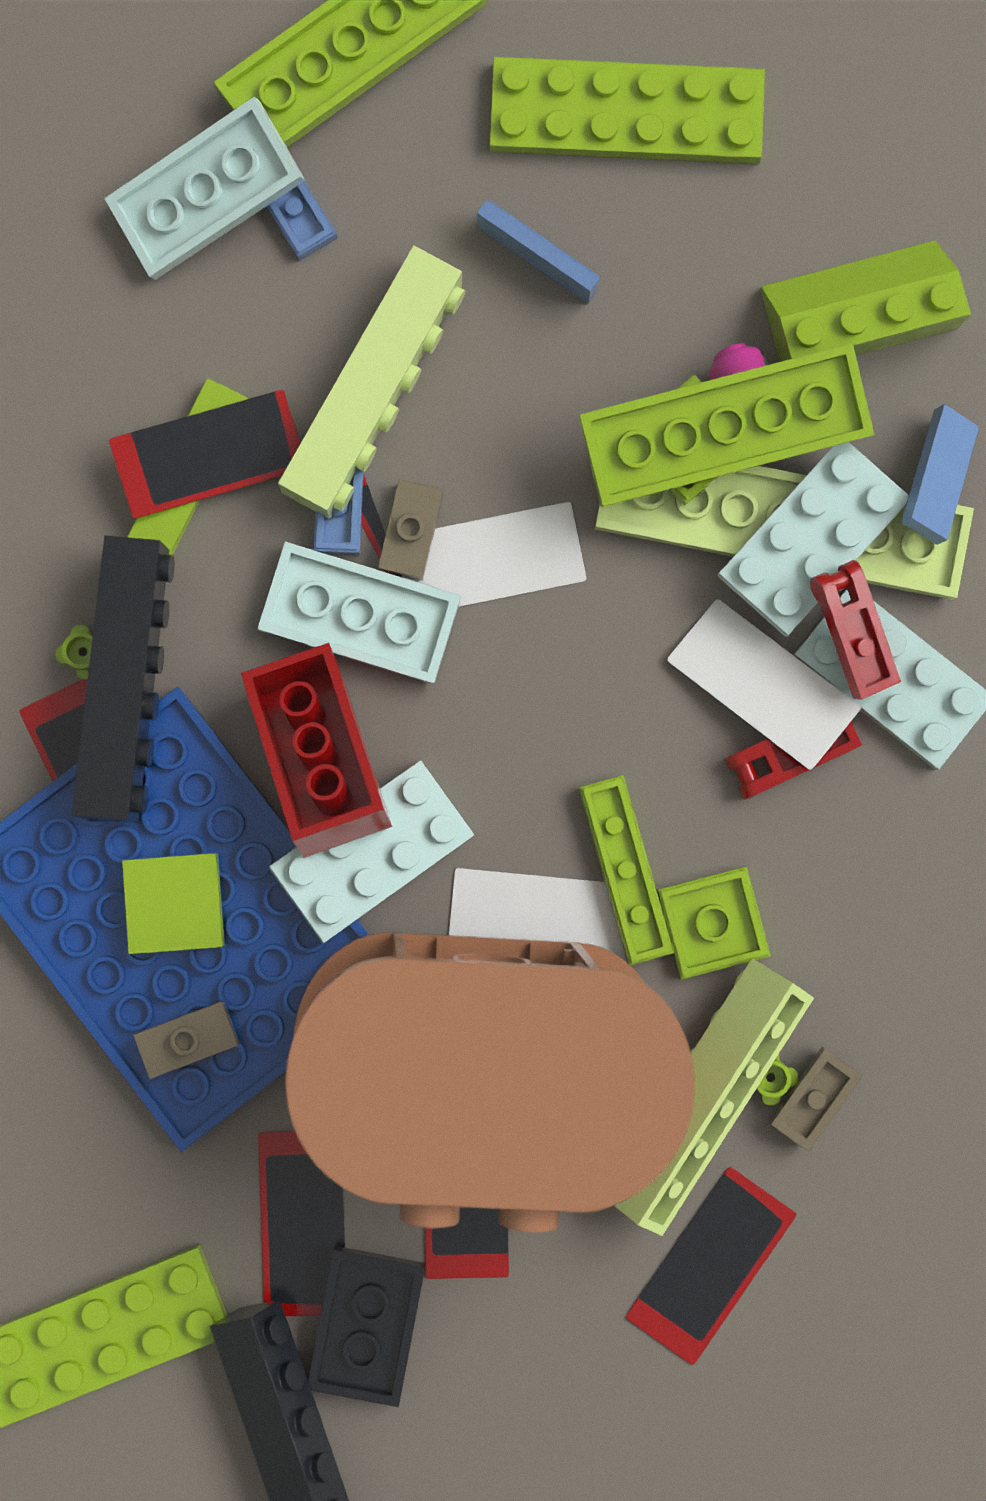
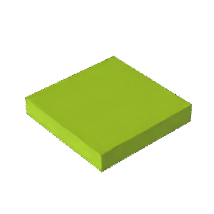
M218 853L122 860L129 954L225 946Z
M747 866L656 889L681 980L747 963L752 958L758 960L771 956Z

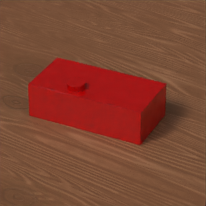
M326 643L242 672L241 677L293 843L303 858L393 827L339 663L330 644Z

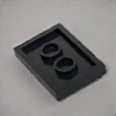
M334 1246L308 1379L311 1391L399 1407L426 1263Z

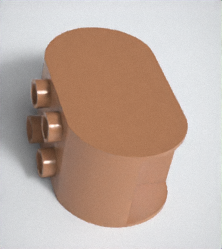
M380 932L357 938L338 949L322 964L308 984L298 1008L294 1025L293 1041L286 1072V1095L294 1129L301 1144L314 1163L330 1179L355 1195L378 1203L400 1204L399 1219L402 1222L426 1228L450 1227L459 1223L460 1207L500 1209L499 1224L503 1227L523 1232H547L558 1228L559 1211L592 1212L614 1206L642 1191L665 1170L678 1151L689 1126L694 1102V1070L685 1034L672 1010L654 990L644 983L638 973L626 961L603 947L589 943Z

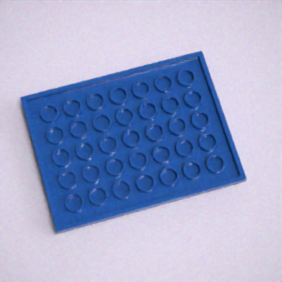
M177 686L159 700L157 718L155 721L150 720L148 739L153 740L154 753L151 766L145 767L143 785L148 787L149 796L146 812L144 814L139 813L138 824L84 819L73 816L72 807L77 764L0 822V915L177 1148L183 1152L287 1071L298 1008L311 979L334 952L347 943L370 933L360 920L357 919L323 944L269 870L270 865L296 848L289 828L187 695ZM218 853L225 946L129 954L122 860ZM224 1000L240 1044L149 1079L133 1035Z

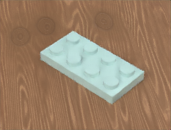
M253 97L104 199L148 276L156 280L304 182L305 178L263 105L256 97Z
M847 442L835 445L717 576L781 634L787 637L818 603L811 591L810 579L824 572L831 575L838 572L840 565L852 560L856 561L907 504L909 495L852 444Z
M285 542L257 629L261 632L313 648L329 643L335 655L434 685L459 607L461 595Z
M846 589L840 595L842 604L851 600ZM874 601L901 682L865 699H853L827 622L823 616L793 655L859 704L861 712L934 770L940 769L986 711V689Z
M421 760L380 788L393 827L303 858L296 847L269 866V870L322 944L474 836V833Z

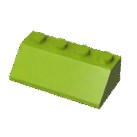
M936 240L764 285L760 288L780 362L853 343L855 354L858 356L956 330L971 315L959 270Z

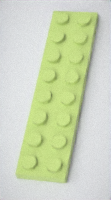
M756 466L719 476L686 506L680 502L670 489L601 507L599 504L595 530L734 557L807 475ZM905 505L856 559L864 572L868 584L954 600L958 596L974 508L957 505L948 540L936 545L901 523L906 508Z

